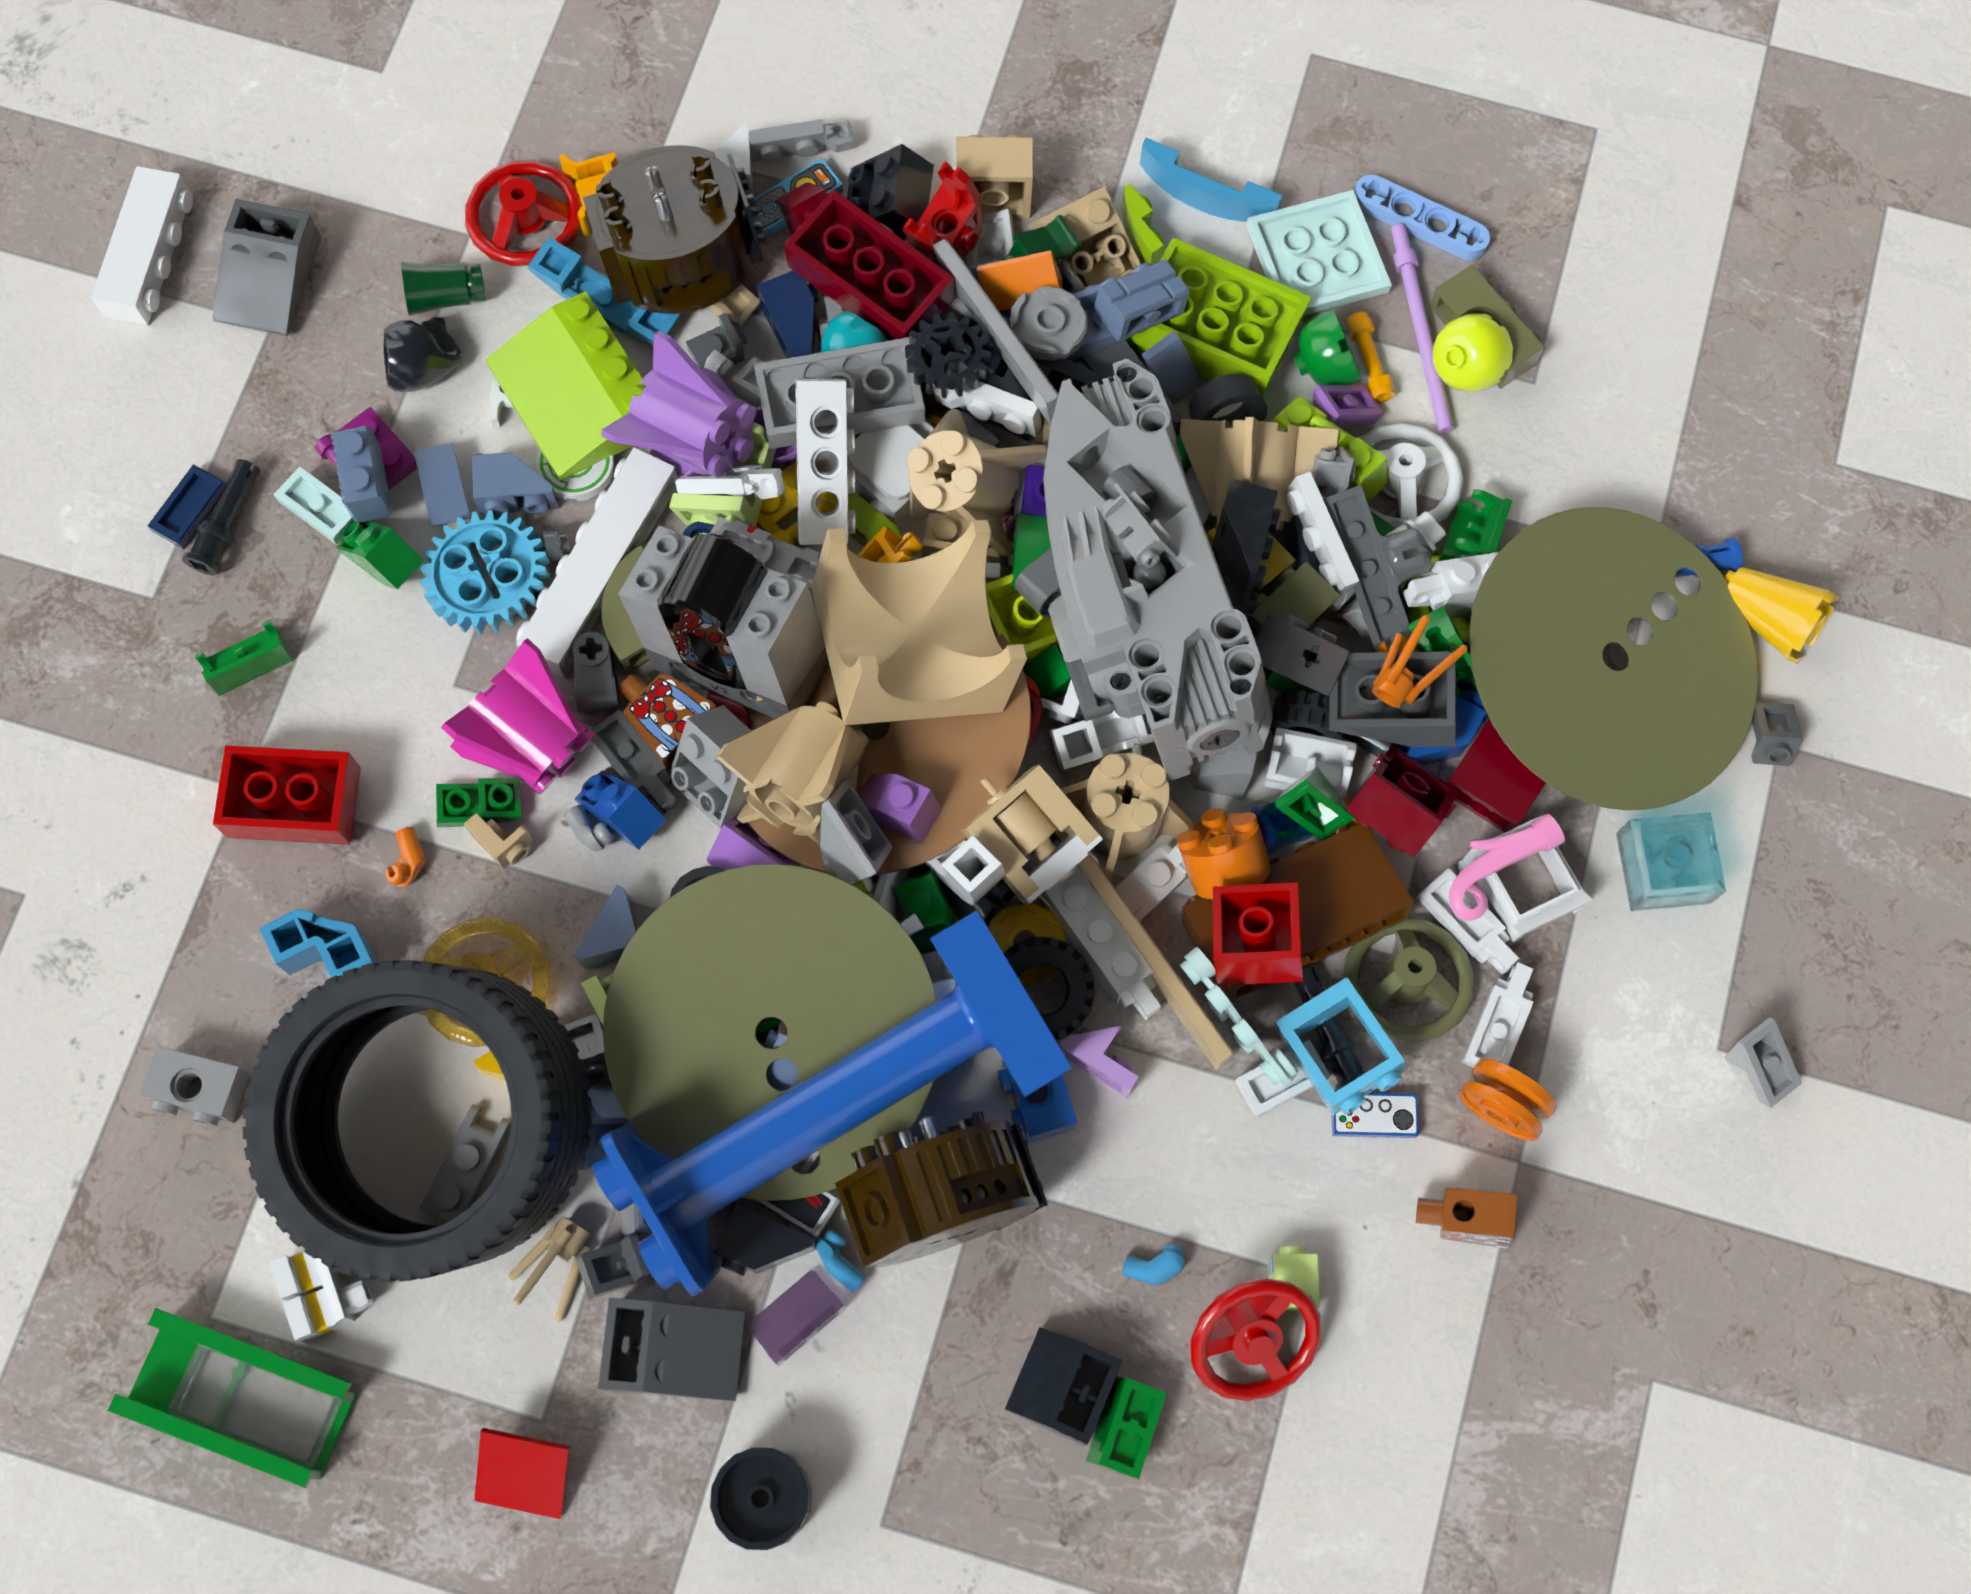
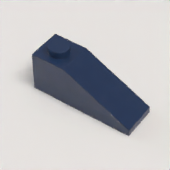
M793 270L756 285L760 301L759 305L786 359L814 354L815 302L819 301L815 286L805 281L803 277Z

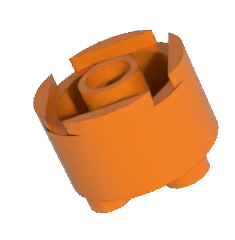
M1212 809L1202 814L1201 822L1197 823L1192 830L1182 832L1176 837L1190 883L1195 893L1202 898L1213 899V886L1261 884L1271 873L1267 848L1257 817L1252 812L1225 814L1223 809Z

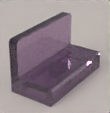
M810 1270L747 1324V1328L779 1367L845 1310V1307L814 1270Z

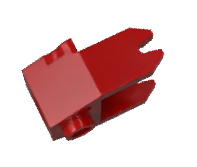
M944 161L937 172L942 184L918 223L909 218L903 227V231L908 237L906 243L935 258L933 245L943 239L948 240L963 261L968 252L975 248L981 232V196L971 177L960 167L953 170L950 164Z

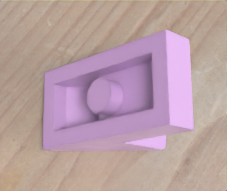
M1121 1026L1067 1036L1061 1040L1059 1047L1066 1059L1124 1097H1128L1139 1079L1133 1073L1135 1068L1128 1061L1117 1055H1113L1112 1059L1105 1055L1118 1036Z

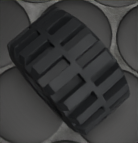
M1041 936L1015 943L1003 953L1018 979L1027 968L1037 964L1053 966L1064 976L1067 984V994L1063 1004L1054 1012L1040 1014L1055 1040L1067 1037L1082 1025L1092 1009L1095 989L1094 977L1088 962L1076 948L1060 939Z

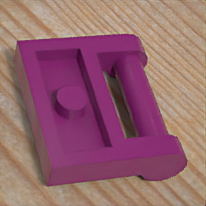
M371 407L338 430L370 426L381 447L388 491L418 469L415 456ZM328 434L317 441L315 450L323 459H329L336 467L335 464L337 462L334 459L336 455L333 452V440L330 437L332 434Z

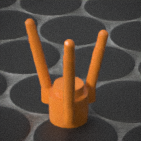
M1428 615L1421 617L1394 664L1403 640L1402 633L1395 635L1382 669L1373 682L1372 692L1374 695L1392 707L1399 708L1404 701L1412 705L1419 693L1467 651V646L1461 645L1416 685H1413L1414 675L1404 666L1430 620Z

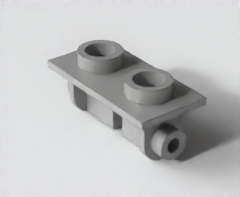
M1337 446V451L1330 448H1321L1320 454L1315 455L1312 476L1317 486H1324L1323 492L1319 491L1322 498L1348 489V484H1351L1355 477L1356 466L1354 458L1342 446Z
M1116 483L1114 486L1121 495L1117 499H1109L1103 504L1102 516L1120 539L1131 530H1134L1122 542L1132 554L1137 564L1144 565L1146 568L1153 567L1159 561V555L1164 551L1174 559L1176 554L1167 544L1172 539L1167 529L1157 518L1150 522L1145 514L1151 509L1135 490L1128 494Z

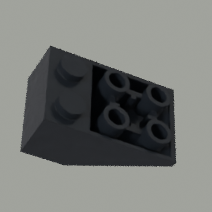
M1231 478L1211 549L1233 609L1252 616L1259 594L1252 591L1253 587H1262L1268 564L1260 561L1269 559L1275 536L1268 535L1267 533L1268 531L1275 533L1282 509L1274 507L1278 494L1277 490Z

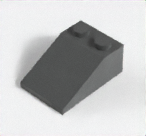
M1454 651L1412 652L1404 667L1413 673V685H1416ZM1388 652L1348 654L1330 693V731L1411 747H1456L1455 663L1419 693L1412 705L1404 701L1399 708L1384 703L1372 692L1373 682L1380 673ZM1398 652L1394 664L1398 660L1401 652Z

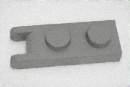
M474 1104L469 1108L419 1208L446 1222L453 1220L473 1205L511 1128V1121L506 1118H502L495 1132L477 1125L476 1122L482 1108Z

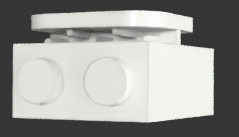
M926 421L862 433L855 439L854 453L847 454V470L854 469L855 492L897 527L911 515L909 511L910 481L907 457L910 451L917 448L919 443L926 439L934 430Z

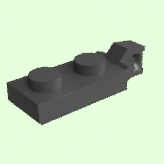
M619 709L590 729L596 735L591 742L622 781L636 787L647 799L651 797L664 815L677 806L674 796L666 788V785L672 782V779L667 774L666 767Z

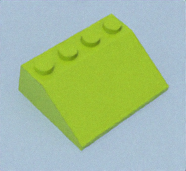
M1173 237L1160 261L1167 260L1176 272V277L1179 276L1189 289L1184 312L1125 339V341L1132 350L1142 354L1174 332L1180 337L1200 380L1208 383L1217 377L1227 374H1245L1254 379L1263 398H1265L1312 297Z
M586 291L551 306L485 359L490 371L559 481L611 455L614 456L633 447L631 445L614 443L602 437V429L628 414L633 395L641 397L646 385L640 383L643 378Z

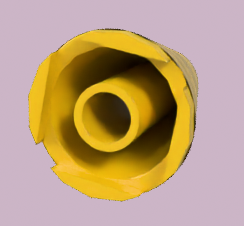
M1740 567L1736 573L1730 570L1724 577L1728 583L1729 591L1735 603L1746 617L1748 625L1785 658L1796 664L1805 657L1804 654L1800 653L1803 645L1806 643L1813 646L1832 615L1835 607L1828 603L1839 599V595L1831 590Z

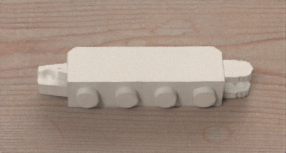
M1499 552L1435 562L1430 572L1421 575L1419 579L1411 580L1407 590H1404L1403 596L1408 607L1431 606L1432 610L1435 611L1444 606L1451 619L1471 616L1479 585L1486 570Z
M1050 836L1048 837L1055 847L1060 844L1057 838L1052 840ZM1031 853L1025 856L1028 862L1022 866L1026 873L1039 862L1038 858ZM1075 866L1073 868L1074 872L1071 874L1073 878L1069 882L1064 880L1060 883L1058 881L1048 891H1043L1040 894L1051 907H1048L1039 896L1038 898L1058 920L1064 934L1073 947L1088 962L1090 970L1108 996L1116 1004L1121 1002L1124 1007L1132 1003L1144 1020H1147L1161 1009V1005L1150 991L1156 987L1151 977L1153 971L1079 868Z

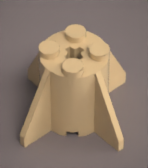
M957 409L948 411L931 434L908 454L907 466L909 467L908 475L910 481L909 511L911 517L919 520L929 515V512L938 511L965 519L969 524L975 520H988L992 533L989 544L1001 556L1008 557L1012 555V549L1000 517L1009 511L1013 504L1011 500L1014 497L1015 490L1018 491L1019 489L1018 471L1046 458L1048 446L1033 445L998 448L995 445L971 437L961 411Z
M1246 417L1245 420H1233V428H1231L1232 424L1226 420L1181 419L1180 436L1213 517H1217L1216 524L1219 522L1232 478L1278 491L1274 507L1282 510L1276 530L1284 531V524L1290 523L1294 517L1286 499L1287 487L1295 477L1307 472L1312 474L1315 455L1320 454L1321 448L1335 450L1338 446L1339 429L1300 427L1289 424L1288 432H1285L1286 428H1278V423L1258 421L1254 417Z
M818 702L815 707H797L724 744L716 758L746 783L743 792H750L746 799L747 803L736 819L741 823H746L763 818L780 829L785 822L796 827L792 834L808 836L820 846L822 804L839 782L845 778L849 780L856 791L859 761L864 755L868 738L863 732L851 728L849 725H844L843 720L839 718L838 711L832 705Z
M1134 743L1132 753L1106 755L1093 769L1088 780L1061 788V791L1102 837V840L1093 848L1098 853L1108 857L1104 874L1110 882L1117 859L1136 857L1137 854L1154 844L1158 834L1176 838L1182 832L1192 830L1196 825L1169 798V784L1164 768L1154 763L1151 759L1142 756V745Z

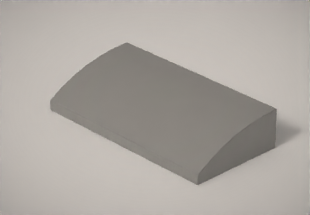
M909 337L754 364L769 448L774 449L797 445L795 379L846 380V388H853L854 413H847V429H854V434L925 422V407L920 384L915 385L914 373H908L906 367L905 345L910 344ZM822 410L815 416L814 426L821 432H828L836 425V415L830 410Z

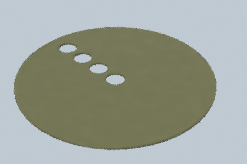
M1607 507L1570 509L1540 519L1520 531L1495 556L1483 576L1477 590L1470 621L1469 648L1475 684L1483 707L1504 743L1532 773L1544 782L1572 798L1591 805L1624 811L1648 810L1674 804L1696 794L1711 784L1734 759L1745 740L1756 706L1758 671L1755 646L1747 619L1735 603L1729 591L1727 581L1710 559L1682 535L1660 522L1626 510ZM1688 568L1697 574L1700 580V588L1695 595H1685L1678 590L1675 584V575L1679 569ZM1666 593L1675 601L1676 614L1671 620L1659 619L1653 613L1651 600L1655 594ZM1632 618H1642L1650 624L1653 636L1649 644L1637 645L1629 638L1627 625ZM1618 643L1627 651L1629 660L1624 670L1615 671L1605 664L1602 653L1607 644Z
M767 864L729 869L699 880L670 897L646 919L626 946L612 976L604 1008L603 1044L607 1071L623 1113L628 1121L632 1122L641 1139L648 1146L672 1159H676L788 1091L777 1090L769 1084L766 1072L768 1066L773 1061L787 1059L795 1064L798 1070V1080L793 1086L795 1087L936 1002V994L929 971L908 933L883 906L857 887L823 872L798 866ZM776 1017L784 1022L788 1034L783 1045L778 1048L769 1049L763 1047L758 1042L755 1032L758 1023L762 1019ZM933 1081L818 1150L820 1162L818 1167L811 1173L801 1174L790 1167L741 1198L764 1201L794 1200L836 1189V1182L857 1171L851 1153L874 1145L873 1140L884 1134L910 1130L927 1100Z

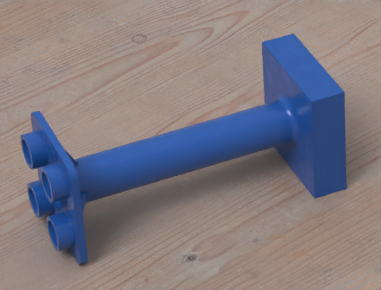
M978 911L973 912L930 938L956 981V986L952 992L678 1158L672 1159L645 1144L632 1122L601 1137V1143L607 1156L592 1165L596 1180L616 1210L622 1211L633 1203L637 1205L652 1231L651 1236L638 1243L639 1250L650 1273L664 1290L681 1281L687 1291L692 1296H695L704 1291L719 1273V1262L708 1244L709 1216L987 1048L997 1049L1024 1096L1029 1095L1072 1069Z

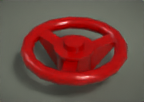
M535 160L511 161L491 169L474 185L465 204V227L473 244L490 259L513 267L528 266L540 248L534 251L521 252L508 250L516 235L533 234L544 226L546 220L567 222L563 232L555 241L568 248L574 242L581 227L578 211L582 204L575 183L558 168ZM535 175L552 181L562 190L568 205L536 190L535 185L530 180L515 176ZM499 184V199L502 208L491 241L486 237L480 225V206L485 195Z
M1262 1278L1239 1283L1218 1295L1199 1316L1190 1340L1191 1366L1202 1385L1223 1398L1251 1401L1273 1396L1294 1384L1313 1363L1321 1343V1314L1312 1297L1291 1282ZM1292 1303L1298 1307L1305 1321V1337L1298 1354L1284 1367L1276 1355L1283 1340L1282 1331L1276 1321ZM1232 1350L1235 1357L1244 1364H1262L1270 1377L1246 1384L1227 1381L1215 1373L1207 1357Z

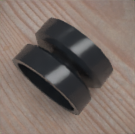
M752 1447L734 1454L719 1469L711 1486L710 1509L716 1527L729 1542L746 1550H770L788 1543L804 1528L812 1509V1487L806 1471L794 1457L774 1448ZM761 1489L769 1494V1502L765 1507L758 1508V1503L753 1501L752 1497L756 1491L761 1492Z

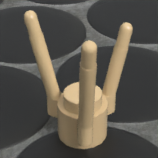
M561 1217L556 1227L551 1225L545 1236L509 1274L510 1280L517 1279L545 1249L548 1251L513 1299V1304L519 1306L555 1257L568 1263L573 1256L575 1258L555 1315V1320L561 1322L564 1319L580 1274L576 1257L592 1250L585 1245L590 1234L564 1217Z

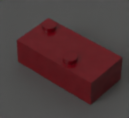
M834 189L784 244L787 265L790 269L844 309L877 327L885 334L888 341L908 338L911 331L920 333L919 322L921 320H924L929 325L933 324V314L937 313L941 316L955 300L953 276Z

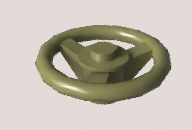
M1409 918L1353 945L1345 957L1343 979L1346 977L1349 979L1390 1039L1420 1042L1441 1037L1462 1021L1473 1002L1475 975L1467 952L1451 933L1428 920ZM1395 934L1398 955L1387 965L1383 980L1364 996L1359 981L1361 962L1373 944L1385 936ZM1415 934L1424 935L1437 942L1453 959L1458 974L1457 991L1436 970L1434 957L1426 949L1419 946ZM1427 996L1449 1008L1445 1014L1434 1022L1418 1026L1395 1024L1375 1011L1393 998L1402 1003L1414 1004L1424 1000Z

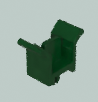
M1058 215L1044 227L1015 233L1013 235L1015 243L1008 255L1001 260L1004 261L1052 251L1055 261L1068 257L1080 248L1082 244L1062 215Z

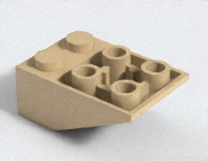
M1105 186L1027 224L1030 230L1044 227L1053 221L1056 216L1062 215L1082 244L1080 248L1064 258V260L1068 261L1085 288L1090 285L1101 284L1113 276H1117L1120 279L1132 274L1140 266V262ZM1063 259L1057 260V261H1056L1057 265H1058Z

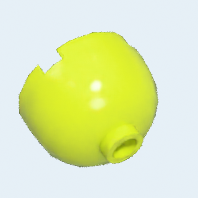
M1474 313L1464 315L1447 323L1437 335L1433 345L1432 359L1435 370L1444 383L1457 391L1478 392L1497 385L1501 381L1499 379L1503 376L1505 370H1509L1513 356V345L1505 327L1499 326L1496 321L1491 319L1493 317L1487 314Z

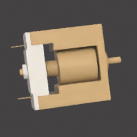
M1040 765L1031 767L1008 788L1005 785L998 790L987 776L981 781L982 785L992 795L986 801L988 806L962 827L960 831L967 839L973 835L1002 864L1006 874L1002 880L1022 903H1031L1039 896L1048 907H1051L1040 895L1043 891H1048L1058 881L1060 883L1064 880L1069 882L1073 878L1071 875L1074 872L1073 868L1088 856V853L1097 864L1100 863L1090 850L1102 840V837ZM1058 830L1062 832L1064 830L1069 836L1055 847L1048 837L1053 832ZM1032 852L1039 862L1026 873L1021 867L1028 862L1025 856Z

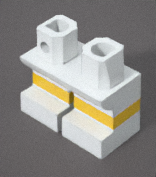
M305 1252L269 1261L280 1297L283 1300H287L282 1304L295 1341L308 1343L354 1322L353 1314L360 1312L373 1303L369 1287L365 1281L361 1280L344 1287L340 1273H342L339 1271L340 1268L332 1269L322 1264L321 1259H314Z

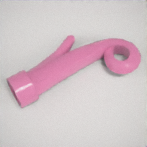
M1546 814L1530 823L1529 827L1515 833L1490 839L1472 840L1470 842L1471 848L1489 851L1463 869L1451 885L1449 904L1457 917L1473 921L1485 914L1488 907V898L1481 887L1475 884L1476 882L1543 850L1548 852L1564 843L1565 837L1557 821L1550 814ZM1465 892L1471 893L1475 897L1476 904L1473 908H1468L1464 904L1463 897Z

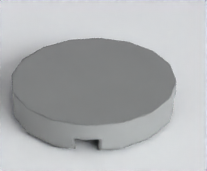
M1044 286L1036 288L1035 292L1029 294L1026 292L1019 296L1011 309L1009 326L1031 357L1054 361L1064 359L1079 349L1085 340L1088 317L1086 311L1084 312V309L1080 306L1081 302L1075 295L1062 288Z

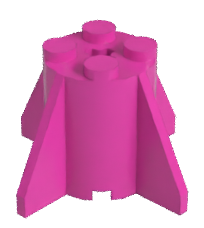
M527 638L519 646L506 667L491 680L493 685L485 693L480 691L466 708L444 722L441 728L454 739L450 747L462 758L521 778L538 794H542L555 780L556 776L554 774L562 778L577 761L573 757L575 751L577 750L579 753L583 751L596 735L574 716L541 650Z

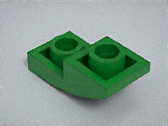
M1022 513L1016 514L1011 587H1015L1017 577L1026 567L1051 548L1047 517Z
M479 778L478 783L436 784L437 828L463 827L464 823L476 813L485 823L490 819H493L496 823L521 819L520 778Z

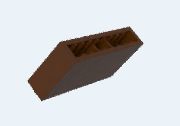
M1349 824L1336 829L1330 835V838L1317 844L1315 841L1305 843L1293 855L1281 861L1279 858L1271 859V873L1261 883L1298 882L1301 907L1303 968L1311 966L1409 919L1414 905L1412 897L1370 829L1361 824L1353 827ZM1196 894L1182 906L1181 923L1194 946L1198 947L1214 966L1213 899L1202 898ZM1216 975L1212 977L1231 1003L1273 984L1218 985Z

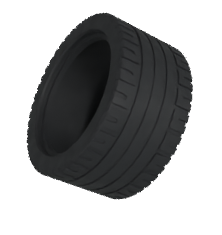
M390 960L362 965L361 968H352L344 971L342 976L335 975L324 982L325 985H317L307 993L308 996L306 998H300L292 1006L293 1010L291 1012H286L278 1021L280 1025L277 1029L273 1028L267 1037L268 1043L266 1046H262L257 1056L259 1061L257 1065H253L250 1074L252 1081L251 1085H247L245 1098L248 1099L247 1106L243 1107V1119H246V1127H242L243 1139H246L247 1144L244 1151L246 1160L250 1161L251 1167L248 1170L251 1179L255 1180L257 1184L255 1190L259 1198L264 1199L266 1211L270 1217H275L277 1220L275 1224L283 1233L287 1232L290 1235L289 1239L297 1247L302 1246L305 1248L304 1252L312 1258L321 1259L322 1264L332 1269L340 1268L339 1271L350 1276L358 1274L359 1278L367 1280L378 1279L385 1282L399 1280L403 1282L425 1279L476 1265L515 1249V1246L529 1240L531 1234L538 1233L546 1225L545 1221L553 1218L559 1211L558 1206L564 1203L570 1195L569 1189L576 1184L579 1177L577 1173L579 1168H583L586 1158L584 1152L585 1149H588L590 1141L588 1129L592 1127V1117H589V1109H592L591 1097H588V1090H590L589 1080L585 1078L583 1071L586 1069L583 1060L579 1059L577 1055L579 1050L575 1042L571 1041L568 1037L570 1033L566 1027L560 1025L557 1015L552 1010H547L545 1008L546 1004L542 1000L531 996L532 992L523 986H517L514 981L505 977H498V974L470 967L415 960ZM431 1009L455 1018L471 1029L486 1044L504 1075L511 1106V1128L508 1146L495 1178L471 1207L443 1225H428L401 1218L374 1201L359 1185L345 1160L338 1128V1112L342 1088L348 1072L359 1053L371 1039L390 1024L411 1014Z

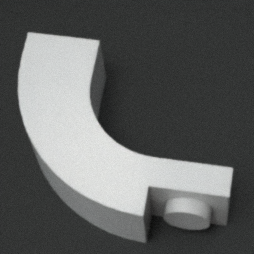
M973 835L967 841H962L951 850L926 862L945 885L971 905H975L1006 875L1002 864Z

